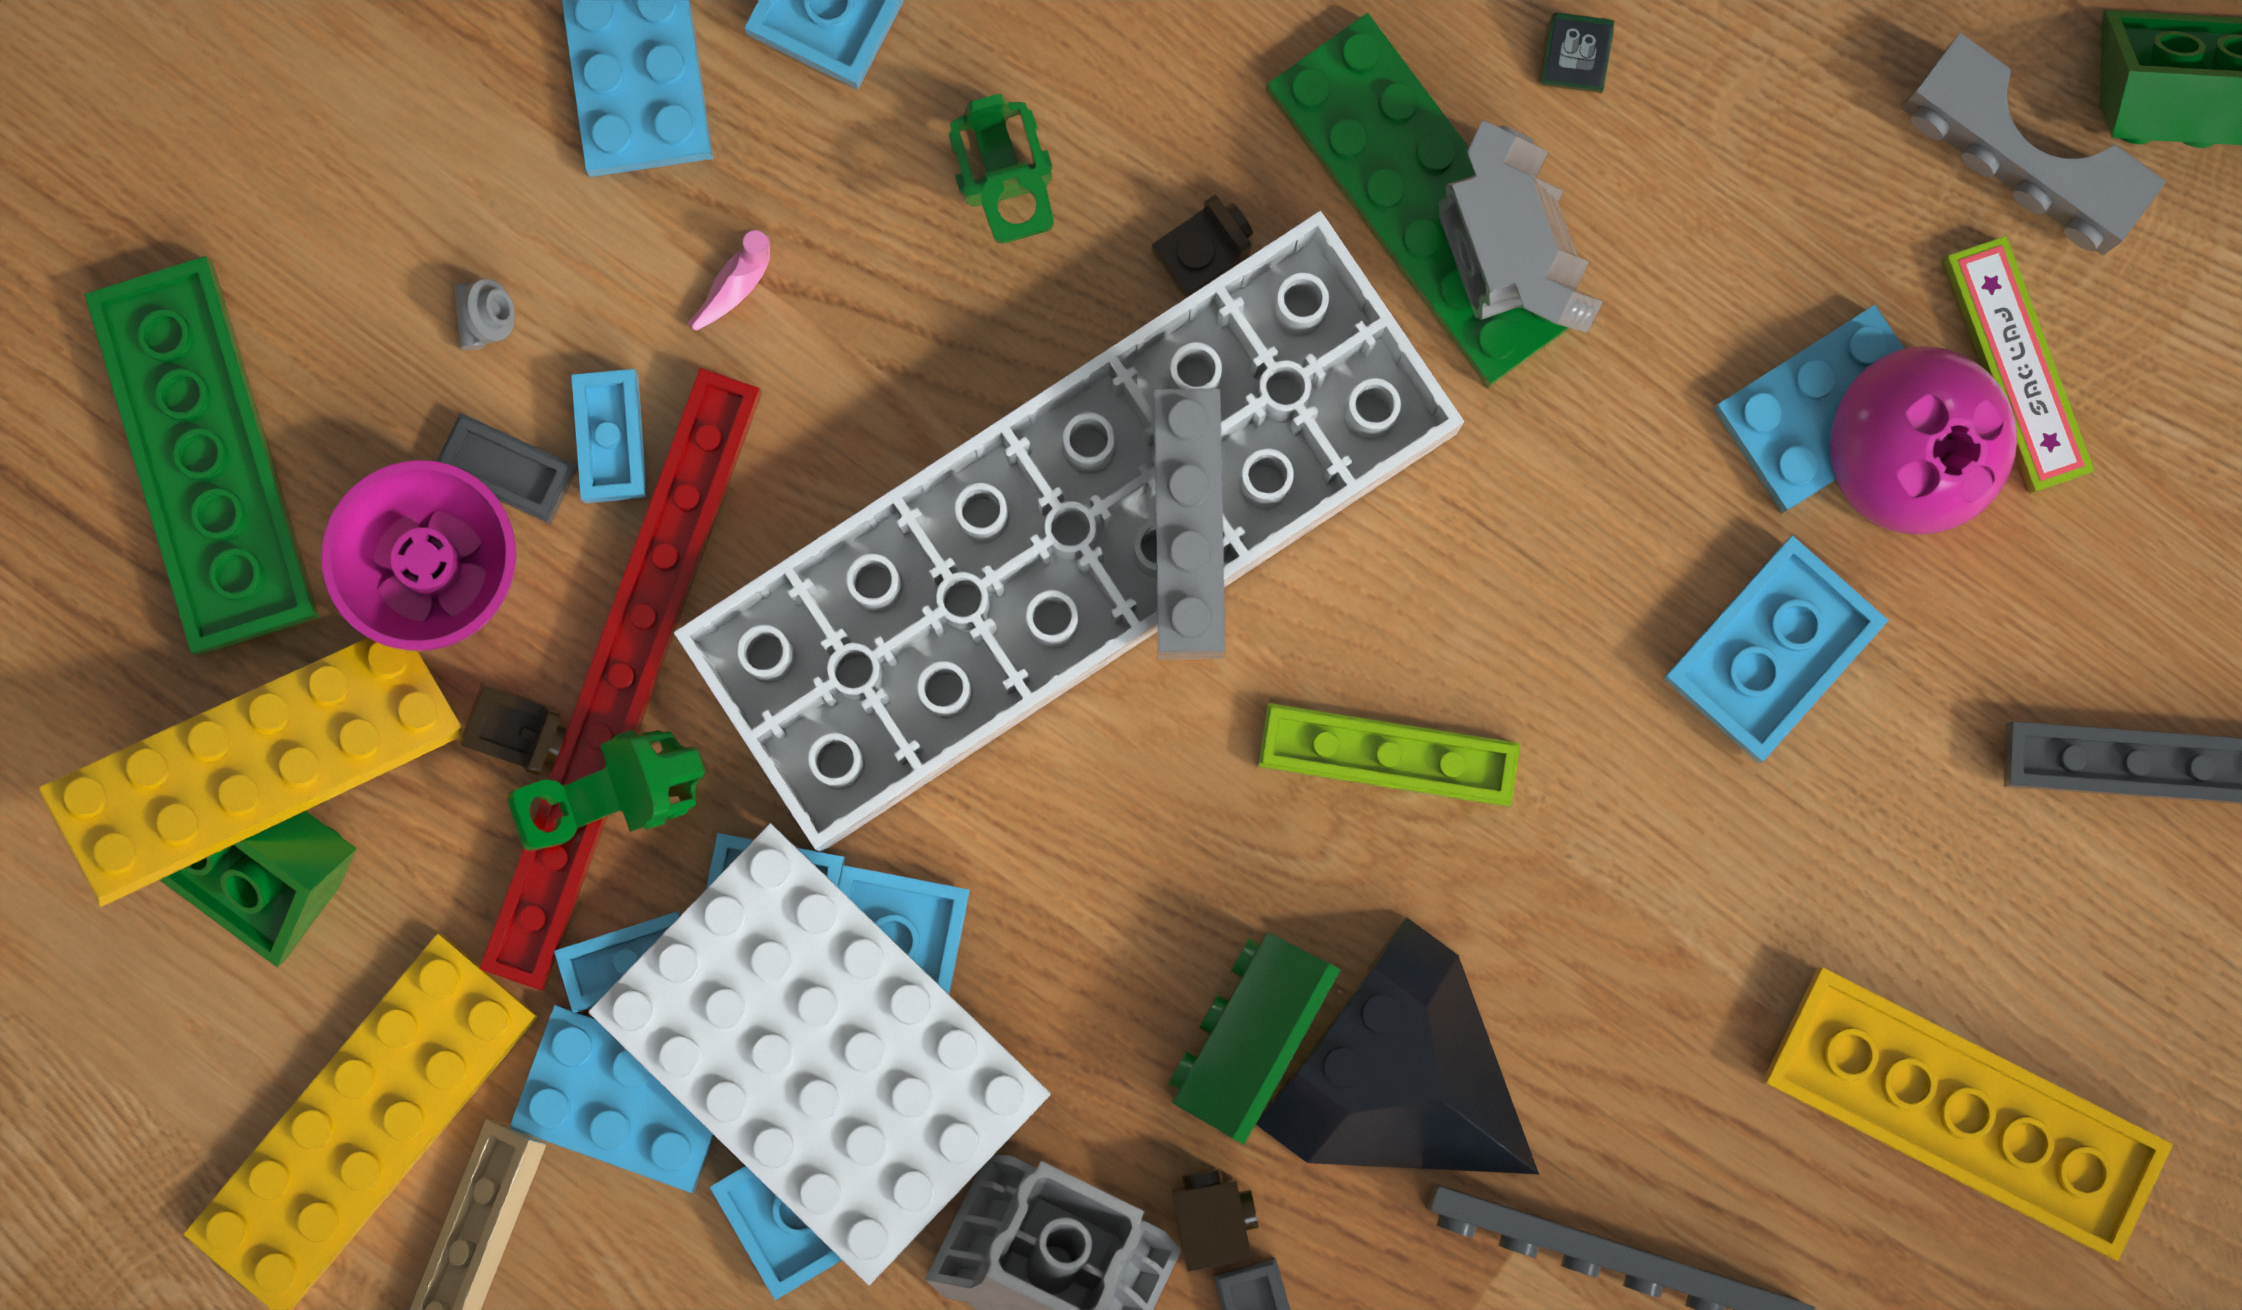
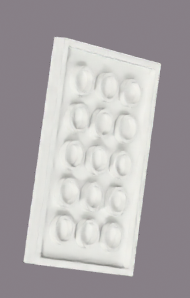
M771 823L588 1011L869 1286L1052 1094Z

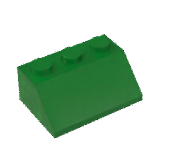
M2105 10L2102 18L2100 109L2111 138H2119L2131 144H2147L2152 140L2182 142L2196 148H2208L2214 144L2242 145V18Z
M303 811L160 879V881L274 966L278 967L286 960L339 889L357 848L343 839L336 830L324 825L307 811Z
M1269 932L1264 934L1260 943L1248 938L1230 970L1240 977L1229 999L1217 994L1199 1026L1200 1029L1209 1033L1197 1056L1185 1051L1167 1084L1178 1090L1172 1100L1173 1104L1245 1145L1341 971L1330 963Z

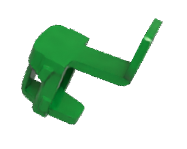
M1002 94L970 101L966 106L964 114L950 123L951 131L949 132L952 152L957 155L961 174H957L955 177L961 195H964L966 204H970L972 207L983 206L994 240L1000 244L1050 231L1054 226V219L1046 186L1049 185V181H1052V163L1048 150H1041L1036 134L1038 128L1032 110L1027 109L1026 103L1008 102ZM1020 115L1033 164L1028 165L1027 161L1018 163L1006 127L1007 120L1013 116ZM972 129L976 134L985 166L984 175L976 180L973 178L960 131ZM1030 193L1036 201V209L1029 220L1014 224L1006 221L998 211L999 201Z
M634 730L617 734L613 739L600 744L606 761L605 769L565 786L554 780L547 779L509 792L507 796L508 805L523 847L527 851L558 846L569 841L576 833L577 828L622 811L629 832L641 828L648 830L665 824L666 819L671 820L686 814L689 808L696 806V785L704 777L706 771L699 750L694 746H682L671 731L662 732L656 730L637 734ZM660 743L662 751L657 753L652 745ZM678 796L680 802L671 804L669 797ZM534 798H542L550 805L559 803L563 817L556 819L555 827L551 832L539 830L533 824L529 809L530 803Z

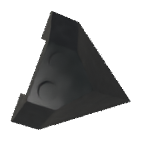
M1405 917L1369 966L1370 972L1298 1071L1296 1073L1292 1072L1262 1113L1256 1125L1306 1163L1539 1175L1459 955L1412 920Z

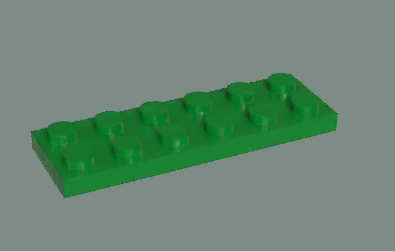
M1368 12L1267 83L1266 92L1487 388L1571 329L1555 324L1524 307L1514 308L1482 320L1475 318L1438 216L1440 213L1439 200L1446 198V184L1475 175L1467 152L1469 147Z
M203 256L85 293L88 309L191 654L200 656L319 618L318 609L213 261L207 256Z

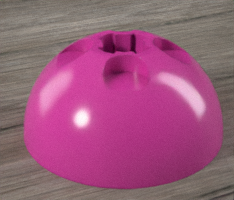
M1930 346L1910 347L1895 351L1875 361L1853 381L1844 394L1837 408L1831 430L1830 452L1832 467L1837 483L1848 502L1859 514L1873 524L1887 530L1905 534L1924 535L1939 533L1958 527L1975 518L1999 495L2014 464L2017 429L2008 398L1998 382L1983 367L1962 354L1944 348ZM1946 452H1947L1946 457L1941 461L1940 459H1941V458L1946 454Z
M415 460L381 468L363 478L346 493L328 521L322 543L321 562L329 596L340 614L351 626L371 640L385 646L407 651H429L445 648L471 637L496 615L510 591L515 574L517 552L515 536L509 517L498 498L483 482L470 473L449 464ZM441 564H446L442 572L434 579L433 575L439 571Z

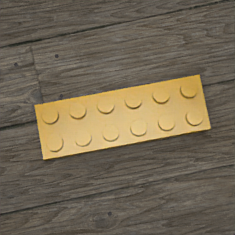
M366 638L38 788L46 809L99 907H103L460 738L462 726L418 651L396 649Z
M437 934L183 1234L270 1310H293L540 1016L489 972L479 969L480 965L444 934Z
M1817 967L1762 1081L1763 1084L2114 1261H2119L2173 1146L2172 1143L1823 967Z

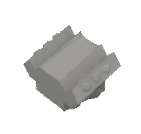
M1482 120L1467 151L1475 175L1446 184V198L1439 200L1440 213L1438 215L1475 318L1482 320L1514 308L1524 307L1555 324L1588 333L1603 301L1577 289L1589 261L1578 256L1562 214L1559 200L1563 190L1536 178L1548 151L1534 145L1533 139L1505 125L1497 127Z
M994 1154L977 1172L925 1280L944 1298L967 1302L975 1310H1153L1182 1248L1164 1230L1141 1220L1144 1211L1043 1161L1036 1168L1013 1156Z

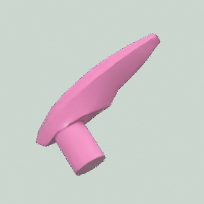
M753 230L744 236L743 248L728 260L716 276L706 301L688 321L687 324L692 329L697 331L719 319L738 305L753 290L762 278L770 260L769 235L766 236L761 231Z

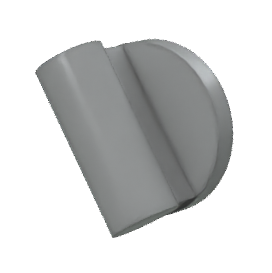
M482 279L473 283H463L454 286L459 346L461 350L485 348L486 344L504 340L510 335L515 321L514 305L508 293L500 284L490 279Z

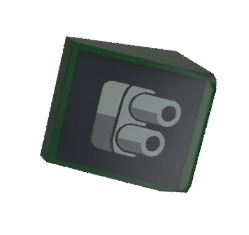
M1553 13L1547 25L1540 86L1602 93L1615 21L1606 18Z

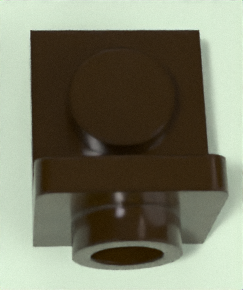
M1214 194L1204 201L1203 210L1153 243L1152 251L1187 298L1249 258L1251 243L1248 237L1253 235V231L1243 213L1234 203L1225 207L1217 195Z

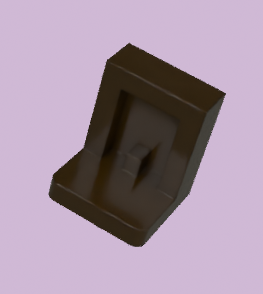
M481 682L460 739V744L463 747L523 766L526 772L539 776L545 761L552 764L556 761L564 741L566 728L558 725L561 715L554 707Z

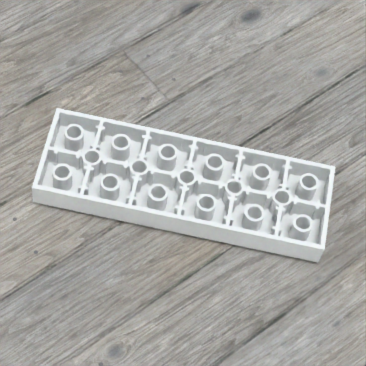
M1321 211L674 632L815 850L824 852L1157 632L1154 389L1221 388L1224 587L1458 433L1464 420Z

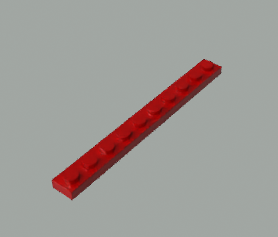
M699 368L549 780H554L565 786L605 769L606 761L600 744L613 739L615 735L622 732L634 730L638 734L762 394L760 388ZM541 799L533 824L539 830L551 832L555 827L556 819L563 817L559 803L550 805L546 800ZM607 817L577 828L576 833L569 841L558 846L527 851L523 848L479 969L537 990H545L556 960L554 951L560 949Z

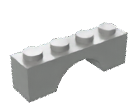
M1959 33L1943 51L1901 109L1912 116V124L1921 133L1934 140L1944 139L1962 152L1963 161L1972 170L1985 177L1995 176L2013 189L2014 198L2023 207L2036 214L2046 213L2064 226L2065 235L2074 244L2087 251L2094 252L2097 250L2102 255L2108 253L2125 239L2167 181L2115 144L2098 154L2078 159L2055 157L2034 147L2021 135L2010 115L2007 89L2012 69L1965 35Z
M1221 388L1154 389L1158 660L1223 659L1225 653Z

